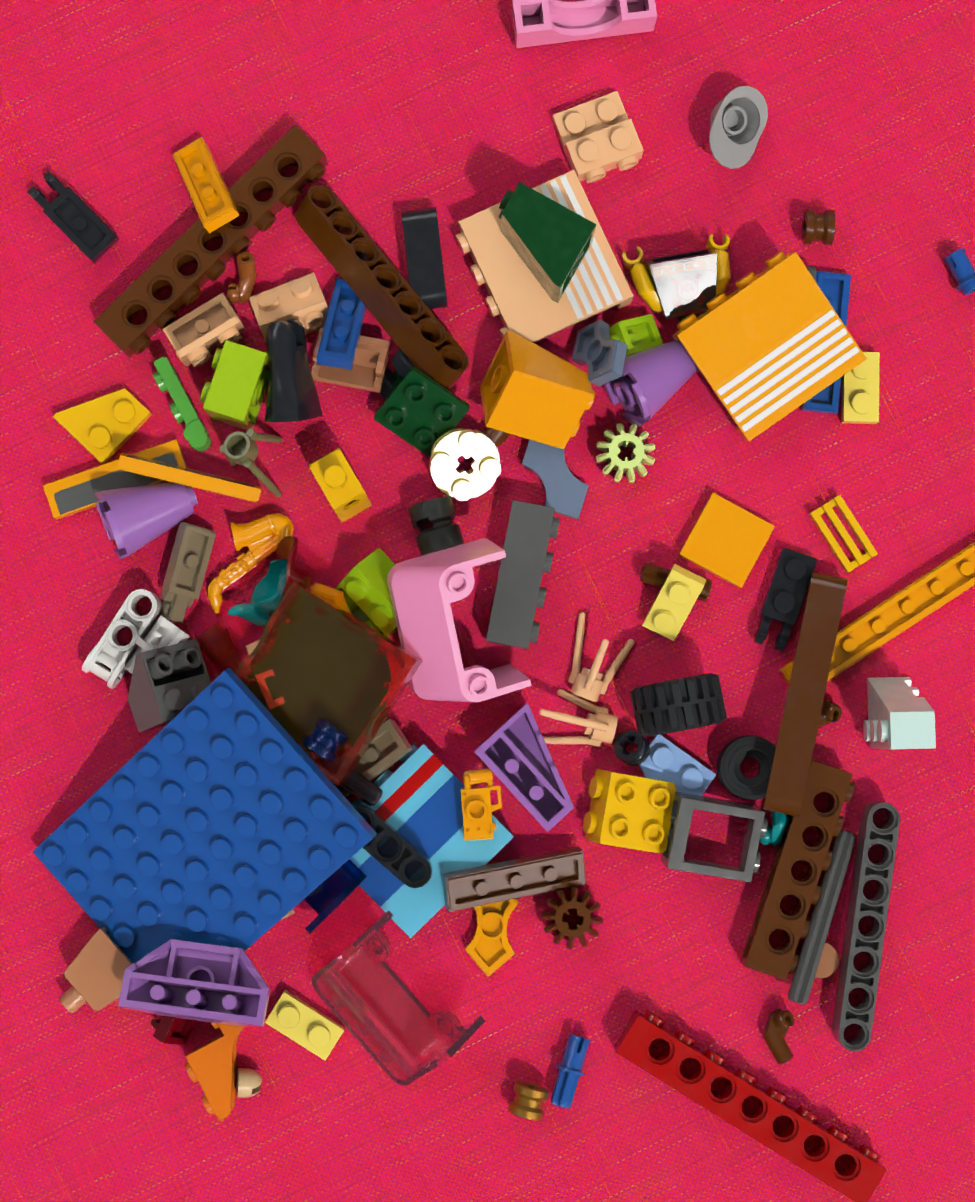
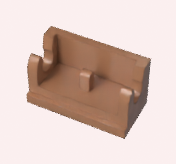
M320 328L312 359L314 361L311 372L313 380L380 393L388 364L390 341L360 335L352 370L318 365L317 353L324 329Z

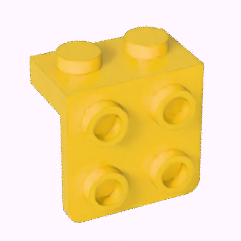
M596 769V774L591 779L589 785L590 809L585 814L583 820L585 840L598 844L663 853L668 843L667 837L670 831V819L676 792L675 784Z

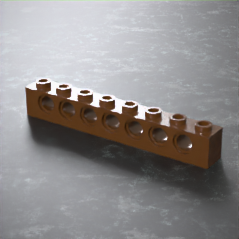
M294 125L228 190L238 213L248 215V220L244 225L236 227L231 225L230 221L209 233L199 218L93 322L129 358L134 353L136 355L142 353L152 341L150 337L159 328L163 330V328L172 324L177 317L175 313L184 304L189 306L200 296L202 292L200 288L206 282L218 279L227 268L225 264L234 255L238 256L246 252L252 243L250 241L251 238L259 231H267L276 221L277 217L275 215L284 206L289 208L295 204L302 194L300 191L309 182L314 184L326 172L325 166L328 164L325 153L304 132ZM287 165L298 167L297 173L292 177H283L280 173ZM262 189L273 191V196L266 202L257 201L255 198ZM218 237L223 239L220 249L216 251L206 249V244L211 238ZM185 263H198V268L194 274L190 276L181 274V269ZM170 286L173 288L172 295L167 300L161 301L156 299V293L161 287ZM139 310L147 311V319L143 324H131V318L135 312Z

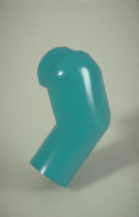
M771 811L772 826H767L764 838H760V843L777 846L783 840L790 821V815Z

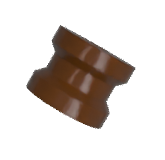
M805 209L802 219V243L811 244L813 241H821L824 245H832L835 234V211L826 209L823 213H816L813 209Z

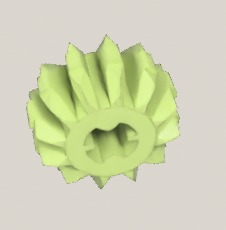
M622 423L616 425L617 436L608 429L604 431L603 435L609 443L604 441L597 442L596 448L606 453L596 456V462L609 463L602 470L605 476L613 469L617 471L614 476V482L619 483L622 474L626 473L627 481L633 483L635 481L634 470L640 476L645 477L648 472L642 464L653 465L655 462L652 456L645 454L654 451L655 444L643 445L649 433L644 431L639 437L635 436L636 424H632L629 432L625 433ZM619 446H623V449H626L627 446L632 448L631 461H628L627 457L624 461L619 459Z

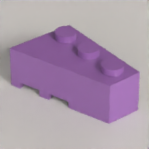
M526 703L474 752L548 832L574 806L528 703Z

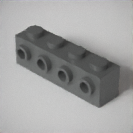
M512 501L504 543L506 557L501 559L486 642L528 650L529 643H537L540 623L534 622L536 608L543 609L547 590L545 587H540L542 574H550L553 553L547 552L549 538L556 539L560 518L553 517L555 508Z

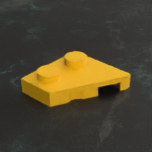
M124 388L57 412L53 418L99 462L105 464L153 414Z

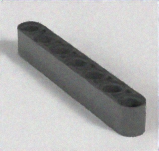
M880 801L867 804L861 813L832 1025L834 1038L850 1051L864 1049L871 1039L900 825V815L897 809L891 804ZM883 808L888 814V820L883 827L877 828L873 823V814L876 810ZM879 844L883 849L882 859L879 862L872 863L868 858V850L872 845ZM869 880H875L878 884V892L874 897L867 899L863 894L864 884ZM870 915L874 926L869 933L861 934L858 929L859 920L864 916ZM866 951L869 956L867 966L863 969H855L853 965L855 955ZM862 988L864 998L861 1003L850 1005L848 1001L849 993L852 989ZM850 1024H858V1036L852 1041H846L843 1035L845 1028Z

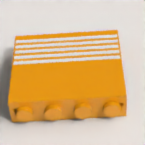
M780 251L765 262L768 267L757 276L754 272H750L735 283L738 288L727 297L723 292L706 303L708 307L706 312L699 317H696L693 313L676 325L679 331L672 335L675 340H679L736 423V431L743 440L748 442L866 360L865 355L796 252L785 255L783 251Z

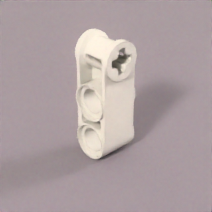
M144 589L131 592L98 644L87 656L81 670L85 673L92 672L106 681L107 687L114 689L127 671L124 669L126 664L139 647L134 641L138 636L144 639L160 617L163 605L161 599L156 594ZM149 597L152 602V609L147 615L140 616L137 613L136 604L141 598ZM129 627L133 633L132 641L126 646H121L118 643L117 634L121 628ZM100 662L103 663L104 665H106L107 667H109V668L111 669V671H110L109 669H107L106 667L102 666V665L100 664Z

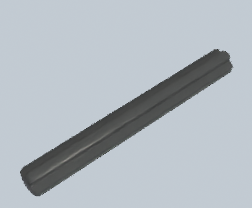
M841 830L838 837L834 839L831 849L833 851L832 859L827 871L823 875L821 893L814 906L810 927L804 939L799 961L789 989L788 999L798 1004H806L808 1002L856 840V836L847 831Z

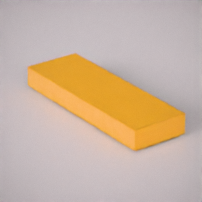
M203 137L172 154L202 224L209 233L240 216L209 146Z

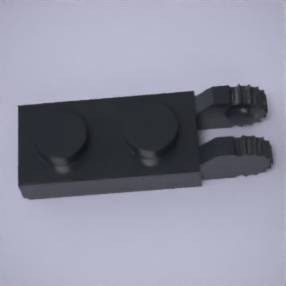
M48 171L43 178L60 195L49 203L38 189L32 187L27 192L44 209L43 212L95 263L119 238L69 187L65 188Z
M782 548L759 614L761 619L754 642L763 643L768 635V628L772 619L782 623L780 632L775 640V649L784 651L792 626H795L817 559Z

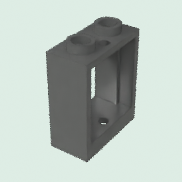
M676 791L670 819V831L667 837V848L662 853L660 861L669 869L751 882L753 873H756L760 866V852L757 850L760 838H764L767 831L768 821L767 817H764L765 812L757 805ZM694 809L749 818L739 867L684 858Z

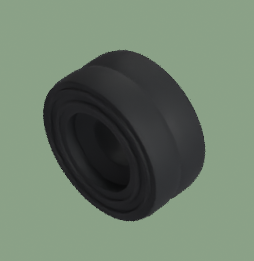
M741 736L728 742L721 750L717 760V775L722 786L730 794L741 799L758 800L766 797L776 747L768 740L758 736ZM748 757L755 758L760 766L759 773L753 778L744 777L740 771L741 762Z

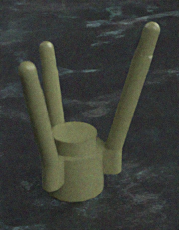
M248 429L246 433H231L219 448L225 454L230 465L235 466L237 463L244 465L277 498L282 496L281 491L254 463L258 455L256 441L281 443L282 437L258 433L253 429Z

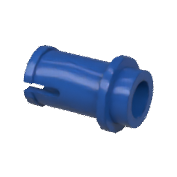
M962 248L945 257L944 262L947 263L959 285L956 287L957 291H962L963 295L966 296L975 292V269L966 255L965 249Z

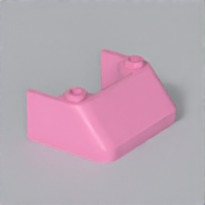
M487 538L399 562L388 573L387 583L409 684L413 692L424 700L481 702L532 686L531 680L511 663L491 670L480 665L463 667L450 603L466 598L473 590L474 575L472 567L506 557L505 550Z

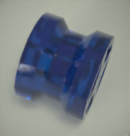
M319 717L315 722L316 729L312 734L306 735L303 743L322 758L333 762L337 757L336 750L340 744L347 742L349 736L333 723Z

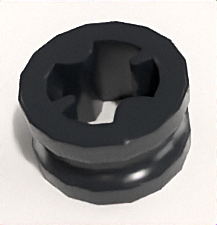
M627 730L616 738L614 752L626 764L636 766L647 759L650 745L646 738L638 735V732ZM629 743L632 745L635 743L638 746L635 752L630 751L629 753L626 750Z

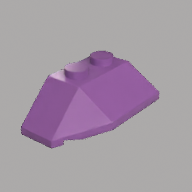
M170 939L137 963H133L125 969L118 1006L168 1017L234 1026L264 1027L270 988L242 948Z

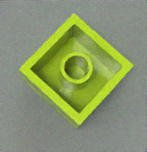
M225 340L223 349L217 348L212 368L216 370L212 382L207 381L205 383L200 401L204 403L203 409L212 419L245 430L254 429L270 380L268 354Z

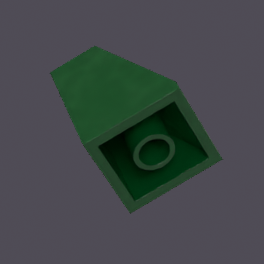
M519 182L515 191L509 189L500 203L499 209L501 212L499 218L501 219V232L549 297L558 303L593 242L596 224Z

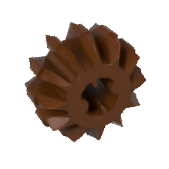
M571 887L570 898L567 899L564 891L559 889L557 890V895L561 902L557 903L551 898L546 900L547 905L555 910L554 912H542L541 916L543 919L554 920V922L544 927L545 933H551L558 929L553 938L555 944H559L563 937L567 936L566 946L568 949H572L574 937H578L580 944L584 947L587 945V940L583 935L585 932L589 933L592 937L598 936V931L591 927L590 923L601 924L603 918L590 914L599 910L601 906L598 902H593L586 906L591 898L589 891L583 893L580 900H578L577 887ZM574 908L577 915L582 916L580 922L575 921V926H569L567 920L562 919L564 913L569 914L568 909Z

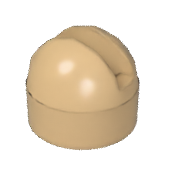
M250 1068L237 1069V1098H249L260 1092L262 1078L256 1070Z

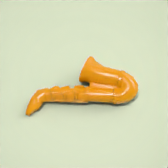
M275 513L266 514L264 517L249 523L237 524L230 522L236 552L246 546L249 550L247 553L240 554L236 562H232L226 569H222L218 577L214 578L209 584L208 598L215 614L220 612L222 591L256 567L261 560L275 552L284 537L293 535L294 526L288 516Z

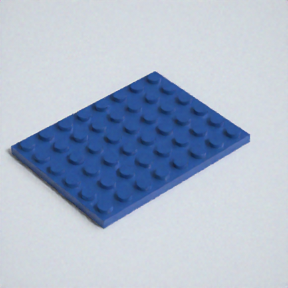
M228 668L46 838L33 853L99 928H106L108 936L120 947L132 963H137L170 939L247 950L371 841L377 833L233 670Z

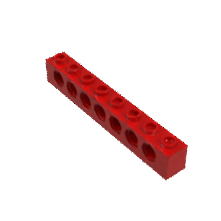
M635 1010L613 1046L617 1054L855 1202L869 1201L887 1171L878 1161L881 1155L864 1144L859 1149L847 1142L850 1136L833 1125L826 1129L816 1123L819 1117L800 1105L799 1109L796 1110L787 1105L788 1097L778 1090L769 1087L765 1091L755 1085L757 1078L739 1067L734 1072L724 1065L726 1059L717 1052L708 1048L706 1053L694 1047L693 1045L696 1040L683 1031L677 1029L675 1034L665 1029L662 1027L665 1021L654 1013L647 1010L643 1015ZM658 1038L666 1040L668 1047L665 1053L656 1056L649 1052V1045L653 1040ZM686 1058H695L698 1060L697 1070L689 1075L681 1073L680 1064ZM718 1077H725L729 1081L726 1091L720 1094L713 1093L711 1091L713 1080ZM755 1096L759 1098V1106L755 1111L750 1113L742 1111V1103L747 1097ZM779 1116H788L790 1118L788 1128L781 1132L774 1131V1120ZM809 1136H820L818 1148L812 1151L804 1149V1142ZM843 1154L851 1155V1163L846 1169H835V1161L839 1156Z

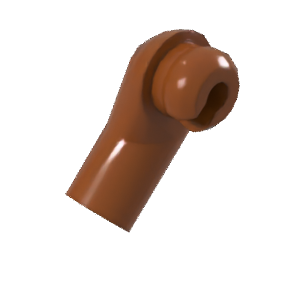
M243 252L237 256L239 284L233 283L227 287L228 300L231 303L241 302L243 304L251 297L257 274L254 255L249 252Z

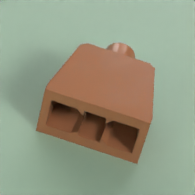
M105 927L100 928L63 973L72 986L59 997V1000L72 1014L86 1002L97 1012L120 997L124 971L133 964L121 951L120 947L108 936Z

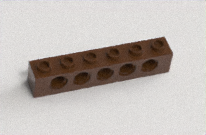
M811 760L800 817L790 815V821L783 840L778 844L740 961L745 967L783 980L787 979L788 973L793 974L799 961V953L795 951L799 939H805L810 927L811 920L806 917L810 905H816L821 893L822 885L818 884L821 871H827L832 859L833 851L829 850L833 836L838 837L842 829L844 817L840 816L843 803H849L854 792L855 783L851 782L853 774ZM820 792H825L830 799L829 807L823 812H818L813 803L815 796ZM815 826L819 832V838L815 844L807 846L803 842L802 834L807 827ZM804 860L808 866V872L804 878L796 880L791 874V868L796 861ZM789 894L794 895L797 900L795 910L791 913H783L780 909L782 898ZM776 929H783L786 934L784 944L780 947H771L769 944L771 932Z

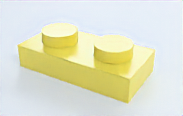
M863 352L866 360L842 376L841 423L877 424L879 422L880 352Z
M674 564L642 626L674 641L701 593L706 579Z
M286 990L265 1021L266 1024L326 1061L345 1030V1027Z

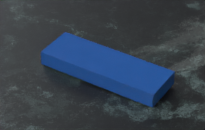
M336 278L317 353V364L352 370L367 307L344 279Z

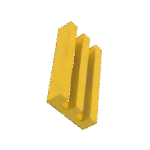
M841 495L808 514L846 574L878 555ZM834 506L837 507L838 511L840 512V514L846 521L847 525L855 535L856 539L862 546L863 550L865 551L864 555L861 554V552L855 545L854 541L848 534L847 530L839 520L838 516L832 509ZM823 513H826L855 560L851 563L820 516Z

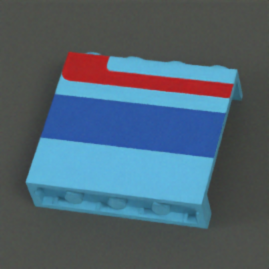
M413 744L411 746L413 749L399 759L403 764L394 773L387 769L374 782L383 792L376 805L368 806L358 798L351 805L353 807L360 805L368 806L429 858L433 869L428 883L419 888L408 887L363 848L341 866L410 939L445 905L442 874L486 865L514 837L492 815V823H496L497 829L493 830L494 839L464 840L461 788H464V785L425 744L420 748ZM358 812L371 826V820L369 816L365 813ZM383 837L378 844L379 851L385 856H393L398 852V842L393 837ZM411 861L406 865V874L413 880H420L426 875V867L420 861Z

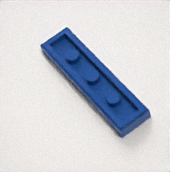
M816 271V283L846 327L851 275ZM841 378L803 403L801 411L837 414Z

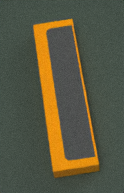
M177 439L132 454L188 468ZM118 459L43 485L53 517L58 520L95 507L96 503L99 502L94 498V494L102 490L167 481L120 470L117 467Z
M123 452L120 454L117 466L120 470L252 502L259 501L261 486Z

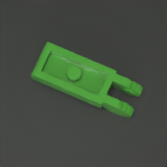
M164 356L155 360L153 363L157 372L152 375L162 393L167 390L169 391L174 401L169 407L179 424L183 421L186 424L184 437L189 441L188 444L192 448L194 447V450L201 451L202 453L203 451L207 452V449H210L209 447L212 446L211 437L208 436L209 433L172 362Z

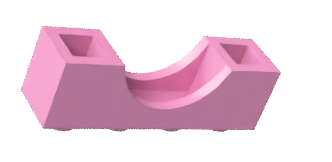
M512 0V20L516 48L654 31L657 19L655 0H585L576 2Z

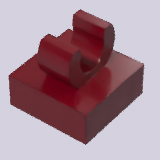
M162 1016L161 1020L152 1019L151 1025L156 1029L153 1037L162 1043L185 1045L197 1020Z

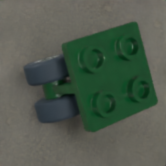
M399 349L392 358V364L396 371L393 373L390 369L386 368L381 392L379 393L385 401L375 412L374 420L427 456H431V450L436 440L457 426L469 411L470 405L418 370L403 351Z

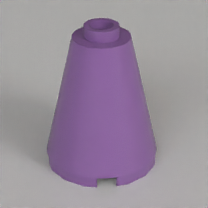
M675 340L626 356L622 377L603 385L612 404L615 406L620 403L626 412L621 414L623 418L631 424L641 426L647 423L698 370V367L679 340Z
M173 482L102 490L94 494V498L99 502L96 503L97 510L109 541L115 540L117 548L114 551L119 559L130 556L194 513L193 506L198 504L192 487Z

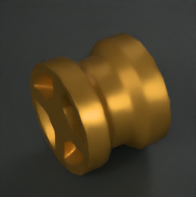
M515 1081L513 1090L516 1094L514 1100L509 1102L508 1111L522 1118L541 1121L544 1114L541 1107L543 1101L548 1099L549 1090L532 1083Z

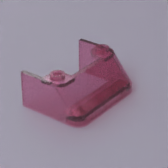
M387 911L324 965L312 977V986L319 997L394 1082L407 1086L451 1058L485 1020L479 1016L463 1027L458 1017L452 1012L436 1010L432 1014L428 1012L384 961L390 956L391 948L388 937L379 929L393 917L392 913Z

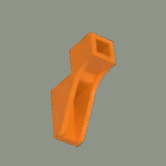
M211 1022L214 1029H221L223 1034L191 1050L185 1056L188 1061L185 1063V1068L190 1079L194 1083L199 1082L204 1092L201 1098L210 1115L215 1113L218 1121H221L229 1116L235 1106L237 1042L245 1026Z

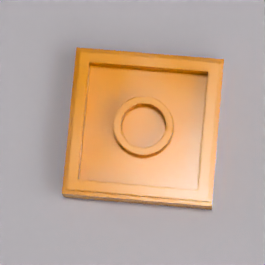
M712 493L679 556L741 589L775 526Z

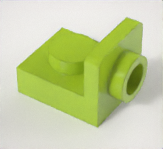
M652 314L619 321L609 328L610 340L616 339L627 344L626 356L663 345Z

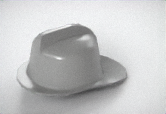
M738 86L729 91L725 98L720 100L712 110L709 144L714 158L721 166L729 169L740 168L748 163L755 151L768 119V107L765 98L757 89L750 86Z

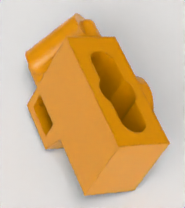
M489 768L465 771L463 775L464 788H461L464 840L494 839L493 830L497 829L496 823H492V812L502 808L500 785L493 786V776ZM486 783V787L471 788V785ZM490 790H497L498 804H491Z

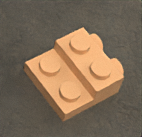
M618 91L552 115V121L572 170H575L580 182L586 180L587 183L598 181L606 176L607 171L619 168L620 171L630 169L639 163V159H642L643 147L632 119H628Z

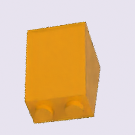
M509 330L506 331L480 384L486 427L561 449L565 448L570 437L576 436L580 426V418L585 410L591 408L595 397V391L592 389L591 382H589L588 373Z

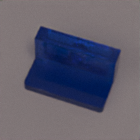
M350 859L304 899L319 914L305 928L309 933L327 918L367 877Z

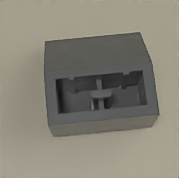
M197 639L141 652L136 655L127 699L139 733L167 725L211 684Z

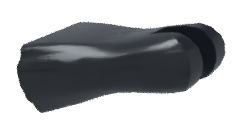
M295 319L272 322L266 332L270 380L265 422H292L322 417L318 393L309 367L303 324Z

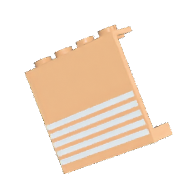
M575 170L532 188L596 224L593 242L558 303L549 297L502 234L501 219L499 218L501 212L499 209L500 203L459 221L460 233L455 235L463 254L469 252L473 259L474 265L470 266V269L478 286L484 284L489 296L485 298L491 315L493 317L499 315L504 326V328L499 330L502 339L506 331L509 330L534 343L613 306H617L620 309L632 302L633 294Z

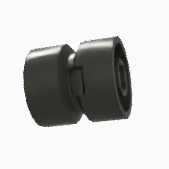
M451 496L431 499L407 508L413 528L420 532L416 536V541L421 556L464 544L460 526L452 521L456 517V512Z

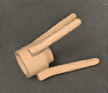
M580 612L572 671L568 682L573 684L570 693L597 702L600 694L605 695L608 684L628 655L634 640L629 639L603 679V674L598 671L609 644L608 639L602 640L591 669L583 667L582 672L579 673L586 614Z
M562 689L557 691V695L594 714L588 713L585 719L547 709L539 711L541 716L584 726V734L590 735L543 737L546 744H589L600 747L601 742L611 744L613 741L618 717L608 714L609 709L596 706Z

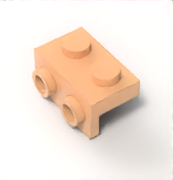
M314 272L249 297L266 343L267 328L272 322L288 319L299 320L303 324L305 335L324 328L328 306Z

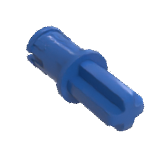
M570 1033L561 1065L557 1064L556 1066L559 1072L551 1096V1103L562 1108H570L572 1105L579 1077L584 1076V1072L581 1070L591 1042L590 1039L578 1037Z

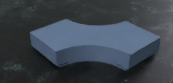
M602 320L577 331L572 361L581 366L587 364L589 382L598 387L622 377L627 344L616 339L610 340V325Z
M529 440L522 466L532 471L542 482L546 494L545 506L555 508L554 513L578 520L589 485L579 481L570 472L565 461V448L561 449Z

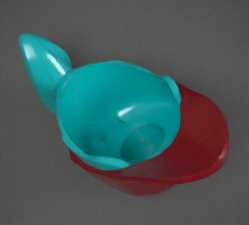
M287 536L280 541L277 549V558L271 561L267 575L255 587L251 603L234 605L228 610V615L242 617L256 625L271 626L280 617L282 611L289 610L303 588L309 591L311 571L297 560V537Z

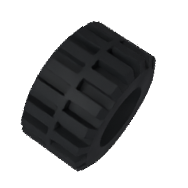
M708 673L639 686L630 692L638 735L645 737L721 723L727 718L719 675Z

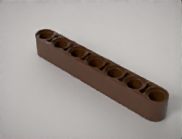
M314 185L310 187L295 214L296 221L412 364L431 379L450 390L468 367L469 360L466 353L338 197L325 186Z
M816 572L812 573L764 810L800 817L848 582L846 578Z

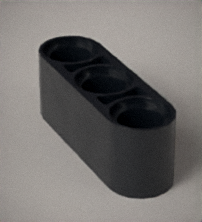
M436 207L401 211L410 286L429 309L448 307Z
M362 805L354 807L358 812L369 816L371 827L377 833L363 849L408 887L419 888L427 884L433 869L429 858L373 809ZM386 836L393 837L398 842V852L393 856L383 855L378 847L381 838ZM414 860L422 862L426 867V875L420 880L409 878L406 874V865Z

